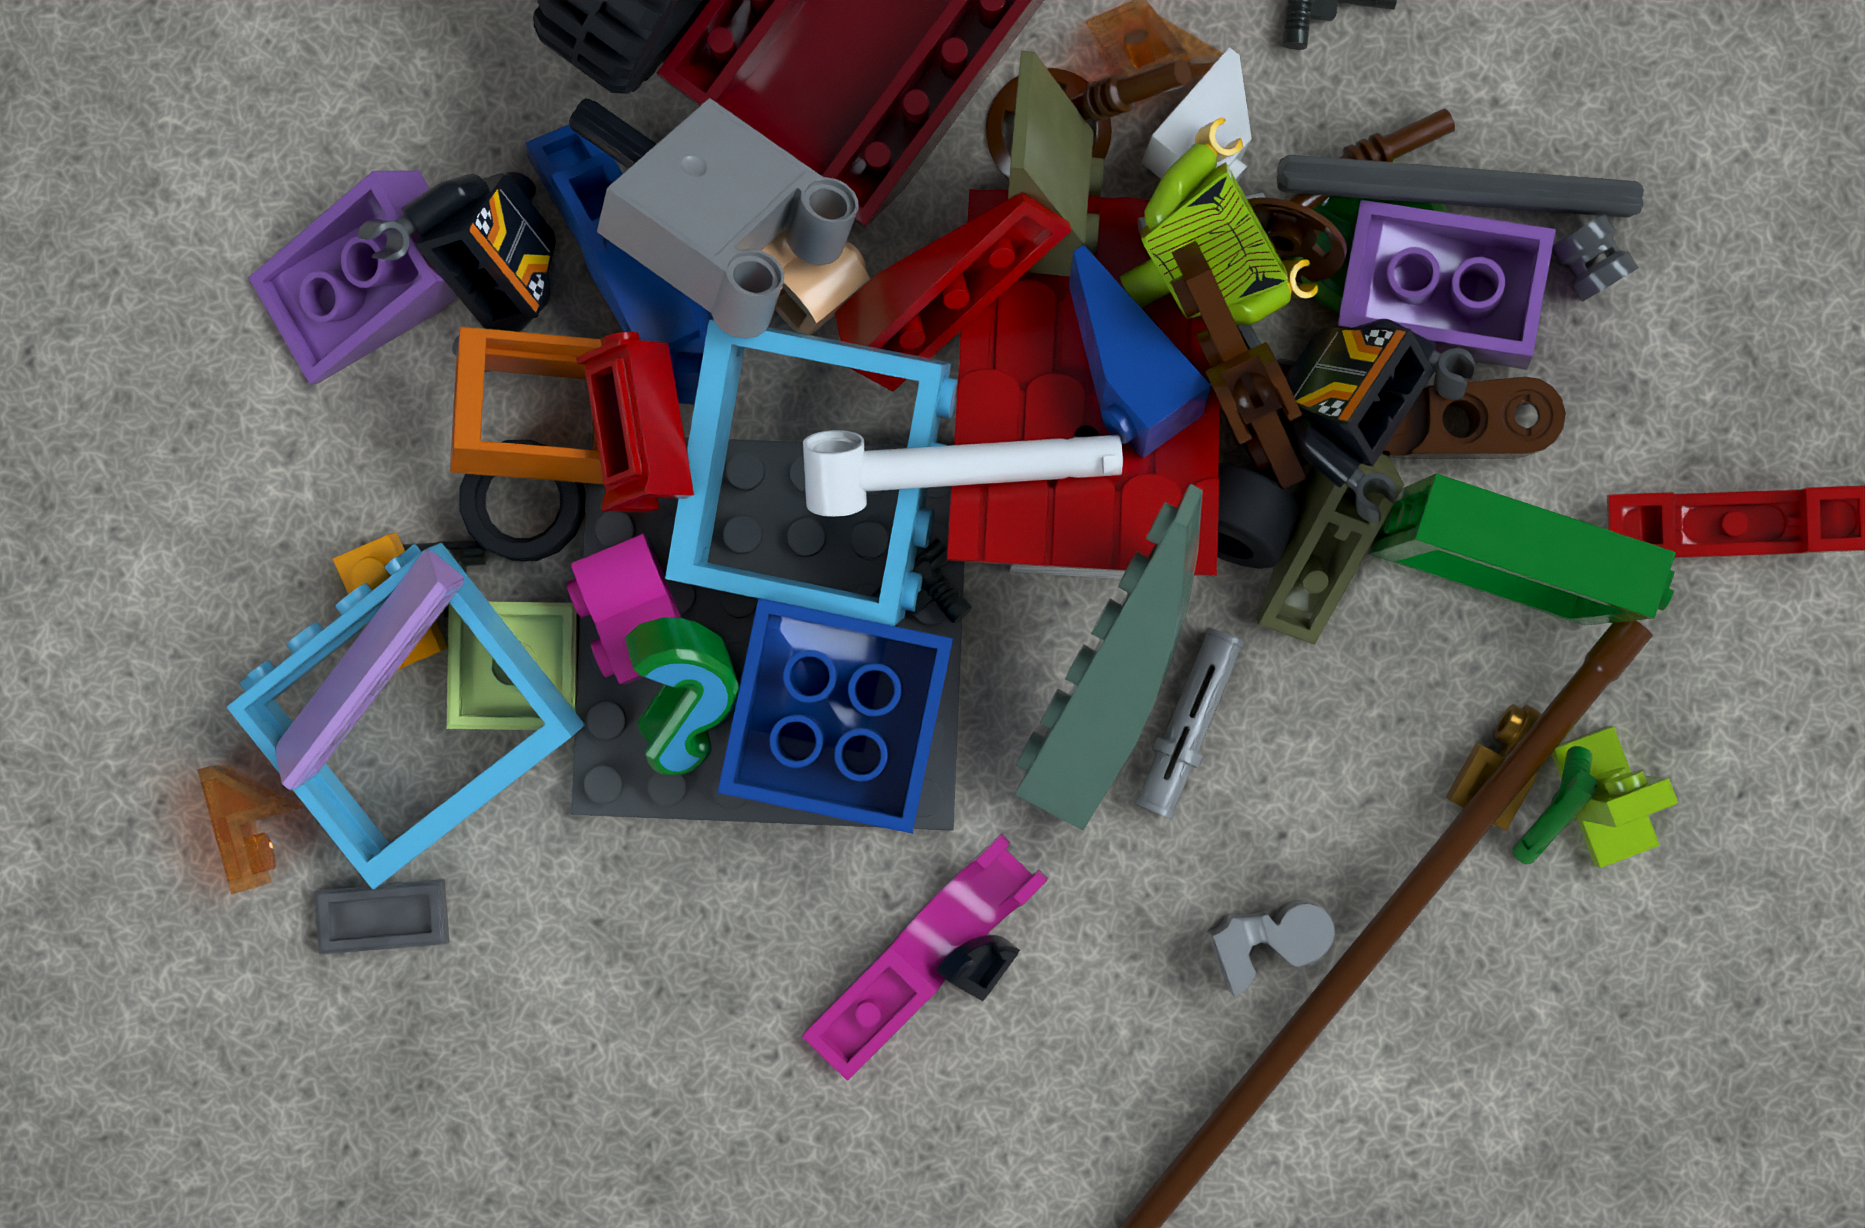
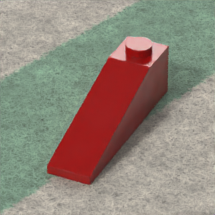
M1019 193L878 272L835 312L840 341L931 358L1072 231L1069 221L1025 193ZM850 368L892 392L907 380L906 378Z

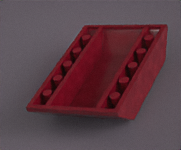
M710 0L656 74L699 107L709 98L822 177L837 179L847 184L855 192L858 199V211L855 221L866 228L907 187L1044 0Z

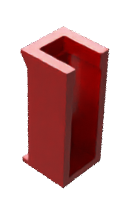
M619 332L601 338V347L576 357L577 364L585 365L606 491L601 511L652 512L659 509L658 498L686 499L694 496L669 344L666 342L640 340V334L637 332Z

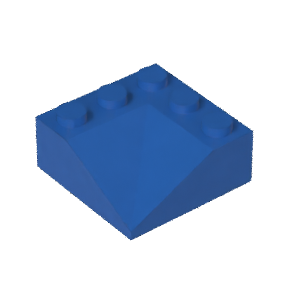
M758 598L717 793L913 834L953 638Z

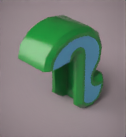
M662 617L641 623L625 636L633 670L640 676L663 684L637 721L641 734L650 743L645 750V755L649 764L656 772L668 776L683 775L698 768L711 754L712 745L707 730L722 723L734 710L740 687L730 655L722 638L700 623L683 618Z

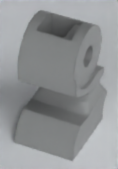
M1295 900L1281 906L1273 920L1261 910L1246 914L1228 913L1218 926L1208 930L1207 933L1227 989L1236 997L1249 988L1256 975V971L1249 958L1252 946L1259 943L1268 944L1292 966H1304L1318 961L1327 953L1334 941L1335 928L1328 912L1320 906L1305 900Z

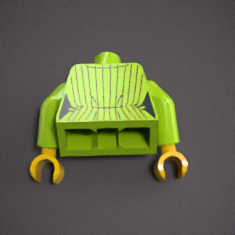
M1218 118L1199 129L1195 137V144L1164 173L1144 210L1147 225L1142 229L1141 240L1151 259L1120 276L1126 292L1141 308L1171 293L1186 319L1197 316L1202 318L1200 313L1187 318L1170 282L1182 276L1171 252L1196 240L1212 270L1236 325H1253L1286 306L1290 302V298L1307 299L1315 296L1318 286L1317 284L1296 285L1295 279L1298 270L1310 264L1309 260L1281 261L1227 162L1217 167V162L1233 156L1243 147L1241 138L1230 142L1225 148H1222L1217 143L1215 137L1216 129L1226 121L1225 118Z

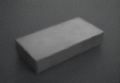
M445 879L380 884L374 890L369 885L314 891L319 955L441 945L450 942Z

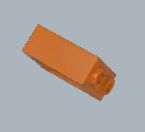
M460 327L456 353L450 472L604 484L593 418L591 450L481 441L484 371L586 379L585 365L577 364L576 357L601 347V339Z

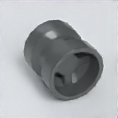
M1606 214L1557 242L1552 248V252L1559 264L1569 266L1574 274L1573 287L1582 302L1639 268L1628 251L1620 250L1614 241L1616 230ZM1602 253L1606 255L1607 258L1587 269L1585 265L1587 262Z

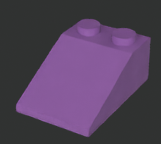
M419 170L372 171L248 277L310 385L322 382L429 319L458 297L415 246L420 236L417 232L409 236L408 250L402 258L397 260L372 258L374 253L386 246L387 234L385 230L379 236L370 240L359 239L358 237L359 229L364 222L370 219L396 221L404 215L402 207L430 189Z
M1361 200L1338 328H1353L1382 318L1390 319L1436 343L1434 350L1441 354L1452 348H1461L1471 353L1474 362L1527 370L1534 353L1556 229Z

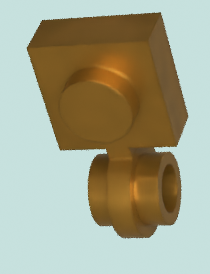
M1514 704L1509 706L1499 720L1494 733V737L1502 741V749L1499 754L1476 742L1445 798L1464 808L1541 715L1540 711L1529 705H1525L1522 708ZM1534 774L1493 825L1507 831L1538 775Z

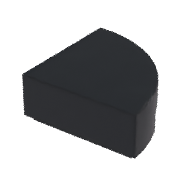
M985 935L977 937L955 949L940 963L936 971L948 982L983 1002L1017 957L1020 949L1002 936Z

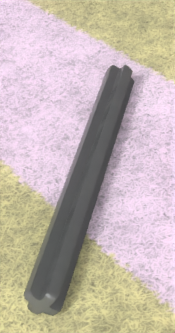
M1287 155L1280 159L1277 167V187L1285 193L1598 216L1606 214L1607 216L1625 218L1639 214L1643 207V186L1637 181L1303 155Z

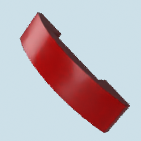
M1865 486L1809 487L1800 490L1687 494L1666 492L1607 495L1608 530L1676 552L1674 558L1865 551Z

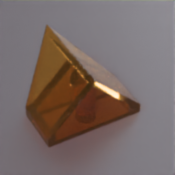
M1131 0L1086 20L1087 27L1109 76L1122 73L1129 77L1182 59L1188 63L1192 73L1191 81L1204 76L1224 54L1158 15L1147 0ZM1154 96V97H1151V98H1148V99H1144V100L1138 101V102L1135 103V106H1137V105H1139V104H1141V103H1143V102H1146V101H1148V100H1150V99H1152V98H1155V97H1157V96Z

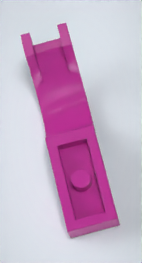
M1002 833L961 869L932 898L895 940L803 1033L802 1038L847 1081L938 991L946 979L936 969L949 954L964 943L987 935L1006 916L1018 907L1023 906L1047 882L1048 878L1039 869L1031 874L1006 850L1010 845V841Z

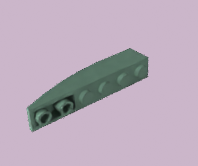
M1192 484L1187 488L1177 507L1164 502L1145 538L1155 544L1149 556L1138 551L1134 554L1118 585V588L1127 592L1121 604L1112 599H1109L1091 632L1100 641L1095 649L1084 644L1082 645L1065 680L1073 683L1074 686L1069 694L1057 689L1040 721L1041 724L1049 728L1044 737L1033 731L1016 763V766L1026 772L1015 795L1081 830H1084L1135 748L1176 650L1189 606L1199 548L1203 490Z

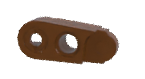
M1525 376L1466 382L1465 395L1458 400L1446 399L1438 394L1434 385L1427 386L1422 390L1383 452H1387L1390 458L1517 459L1529 456L1546 449L1559 437L1564 428L1566 415L1563 400L1550 384L1539 378ZM1530 404L1536 409L1538 417L1535 425L1525 428L1516 422L1514 414L1517 406ZM1447 406H1457L1468 415L1470 426L1464 438L1454 437L1444 428L1442 417Z

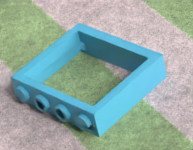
M714 319L709 320L687 447L694 496L678 500L665 579L895 626L905 617L906 610L915 612L918 592L921 591L923 576L921 573L913 572L917 547L927 548L933 528L934 509L925 508L928 488L899 489L880 598L708 563L744 349L747 347L919 381L907 448L946 446L945 444L937 443L941 417L951 419L957 399L954 397L958 379L949 378L951 363L770 327L757 337L738 338L725 333L715 323Z
M442 542L423 551L414 544L400 556L393 558L384 567L391 575L387 580L374 590L367 583H364L335 605L341 614L339 618L325 629L317 621L300 632L286 644L293 654L276 668L268 660L247 675L248 677L239 683L245 692L227 706V709L280 773L276 746L293 722L275 699L362 631L424 551H433L465 577L463 579L464 584L449 603L545 724L391 843L388 842L326 763L315 777L300 787L293 788L292 790L373 890L585 726V723Z

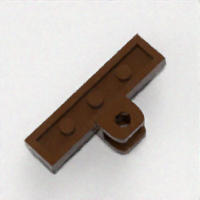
M1196 240L1171 252L1182 276L1170 281L1187 318L1200 313L1207 328L1195 334L1211 367L1205 372L1239 444L1241 445L1246 442L1259 472L1272 467L1282 489L1306 479L1276 410L1283 408L1289 421L1302 416L1267 341L1250 350L1247 349L1212 270ZM1251 423L1254 432L1249 433L1246 424Z

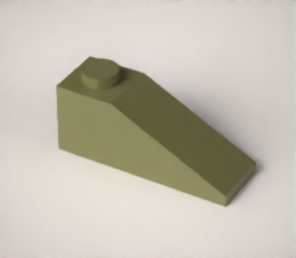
M1387 452L1381 453L1373 467L1363 464L1358 467L1365 475L1377 472L1389 476L1394 482L1396 501L1404 487V483ZM1312 466L1302 484L1297 499L1300 508L1299 517L1280 561L1273 568L1256 618L1258 624L1315 645L1390 512L1393 503L1388 501L1383 494L1377 492L1367 494L1365 498L1374 503L1381 511V519L1378 522L1364 520L1357 513L1355 507L1356 492L1345 483L1341 488L1337 487Z

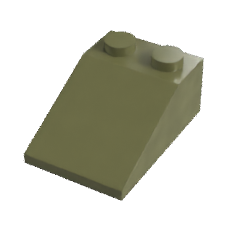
M1021 51L1008 200L1023 192L1069 221L1072 231L1026 273L1070 276L1074 250L1082 245L1091 253H1096L1100 214L1087 213L1088 196L1101 197L1104 158L1092 157L1093 130L1037 54L1030 51Z

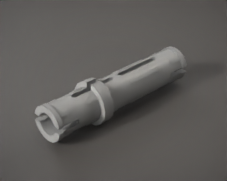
M1209 627L1205 632L1206 637L1188 679L1183 686L1181 696L1163 739L1156 737L1152 746V750L1156 751L1157 754L1140 796L1135 801V805L1171 820L1192 767L1199 768L1203 756L1198 754L1215 711L1220 704L1222 694L1238 654L1245 642L1234 636ZM1210 668H1214V673L1197 714L1194 718H1191L1190 715ZM1185 729H1189L1190 731L1169 780H1165V775Z

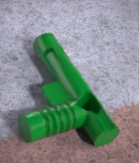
M1574 746L1568 749L1560 789L1554 794L1551 804L1512 848L1515 858L1526 865L1534 863L1549 844L1597 793L1595 788L1598 782L1594 776L1589 774L1592 753L1587 748Z

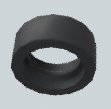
M505 440L501 442L546 446L533 440ZM464 475L459 487V512L468 533L485 550L512 561H539L560 552L576 536L585 515V490L581 482L555 481L560 493V508L554 522L543 533L531 538H514L502 533L491 522L486 510V492L491 480L495 476Z

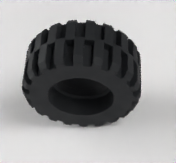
M538 0L539 6L534 11L533 25L541 43L609 92L630 94V92L640 88L643 81H647L655 73L657 67L665 62L710 0Z

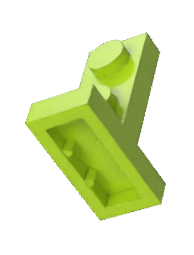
M1606 726L1559 744L1551 755L1561 779L1568 749L1574 746H1581L1587 748L1592 753L1589 774L1594 776L1598 782L1595 788L1597 793L1579 811L1576 819L1595 867L1603 868L1660 846L1649 815L1678 804L1669 778L1646 776L1643 769L1631 771L1614 726Z

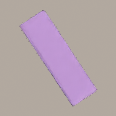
M426 550L420 555L278 741L276 756L281 782L287 789H296L318 774L464 584L463 579L465 577L433 551Z

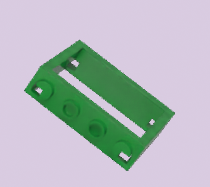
M1437 473L1402 488L1374 538L1369 551V555L1584 626L1655 619L1657 610L1663 611L1666 609L1675 591L1670 589L1675 571L1671 570L1676 554L1674 551Z

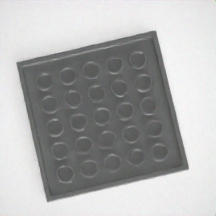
M589 433L588 449L591 450L592 434ZM684 437L687 449L689 437ZM729 439L708 563L870 596L882 586L899 489L866 491V507L851 515L835 517L818 515L809 511L806 506L803 442ZM864 445V451L907 448V446ZM586 483L583 558L644 534L649 538L666 576L679 499L658 498L659 509L652 512L601 511V505L606 493L604 484ZM951 486L928 487L925 508L934 509V522L929 544L937 537L948 549ZM917 547L916 555H917L920 551H922L924 548H923V547ZM947 561L939 570L944 574L943 578L948 579L947 583L951 582L952 587H955L956 592H960V597H963L965 562ZM921 562L913 572L921 573L923 579L930 578L932 573L930 562ZM666 579L681 617L700 623L722 638L730 655L740 687L758 598ZM932 601L917 615H912L906 610L905 617L895 625L900 628L953 638L914 829L954 831L962 619L953 624L946 617L944 611L940 610V606L936 605V601ZM591 615L583 618L580 617L576 713L585 723V726L575 734L571 815L878 827L717 793L735 708L722 723L707 730L712 749L711 754L702 765L683 775L668 776L653 770L645 755V750L650 743L641 734L637 721L663 684L645 677L628 685H621L615 674L605 678L591 648V642L600 638Z

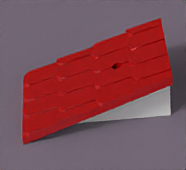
M969 189L967 223L1007 201L1008 190ZM1088 196L1087 213L1100 214L1096 253L1092 254L1125 290L1120 276L1151 259L1138 230V218L1145 217L1144 210L1150 200L1133 197ZM1024 273L961 330L954 445L1060 438L1068 440L1074 438V434L1079 431L1086 432L1091 436L1111 435L1102 421L1068 284L1070 276ZM1171 293L1142 308L1210 383L1205 371L1211 367L1195 334L1207 329L1203 319L1199 316L1186 319ZM1212 385L1203 416L1143 459L1129 443L1121 444L1123 456L1121 475L951 486L947 561L1010 564L1009 572L1122 579L1136 551L1146 556H1149L1155 544L1145 538L1164 502L1177 507L1187 488L1192 484L1203 490L1199 548L1194 576H1217L1220 402Z

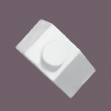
M1229 47L1151 136L1141 164L1160 179L1195 144V137L1199 129L1218 118H1225L1226 121L1216 129L1215 137L1217 143L1222 148H1225L1230 142L1241 138L1243 147L1233 156L1217 162V167L1227 162L1237 182L1245 174L1248 166L1242 163L1241 159L1252 138L1239 54Z

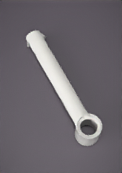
M844 430L818 432L808 436L803 441L807 509L818 515L832 517L851 515L864 509L867 505L866 491L1065 479L1067 477L1121 475L1123 468L1122 445L1119 435L1076 437L1068 440L1060 438L864 451V439L861 435Z

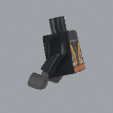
M499 173L483 179L475 174H466L440 182L402 207L404 215L396 221L370 219L364 222L359 229V239L365 240L376 238L385 230L387 234L386 246L372 255V258L381 260H397L402 258L409 247V236L417 232L420 236L415 246L484 329L521 332L534 318L538 317L540 311L550 300L549 270L556 238L552 228L532 204L536 194L535 184L522 173ZM459 335L453 343L452 350L455 355L457 353Z
M1385 318L1353 328H1323L1315 332L1297 361L1277 359L1302 416L1289 421L1283 408H1280L1287 418L1285 422L1287 435L1302 456L1337 487L1341 488L1345 483L1356 492L1355 507L1357 513L1362 519L1369 522L1380 521L1381 511L1374 503L1368 501L1365 496L1369 493L1377 492L1383 494L1388 501L1394 504L1396 490L1394 482L1389 476L1377 472L1365 475L1358 467L1361 464L1374 466L1434 372L1436 374L1433 384L1438 394L1446 399L1458 400L1465 395L1467 383L1463 378L1471 379L1475 368L1474 359L1467 350L1452 348L1441 354L1434 350L1436 343L1420 336L1409 328H1405Z

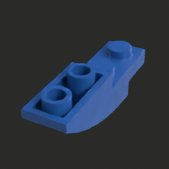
M569 125L525 142L528 159L583 250L585 266L623 331L637 332L640 334V340L666 342L669 344V350L700 337L698 325L684 293L597 232L606 190L623 174L615 159L573 131Z

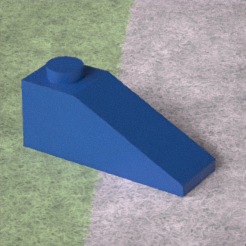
M1082 245L1073 251L1068 284L1102 421L1111 435H1119L1121 444L1129 443L1143 459L1203 416L1211 384L1093 254Z

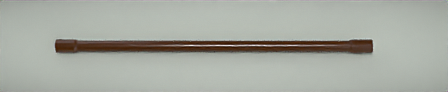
M1636 620L1616 622L1608 627L1586 654L1581 667L1118 1228H1161L1611 682L1620 677L1653 637V634L1645 626Z

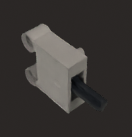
M710 98L658 144L591 99H583L569 119V126L573 131L628 169L606 190L597 232L711 312L715 323L725 333L747 339L759 336L768 328L784 283V272L780 263L773 256L762 250L782 231L787 233V243L791 251L799 259L810 264H831L839 259L844 250L858 211V199L855 192L847 184L837 179L822 177Z

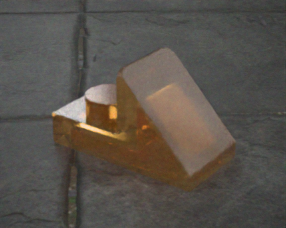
M227 764L197 769L231 894L272 883L269 870L275 869L276 866L274 849L268 835L265 832L258 833L256 821L299 810L303 806Z

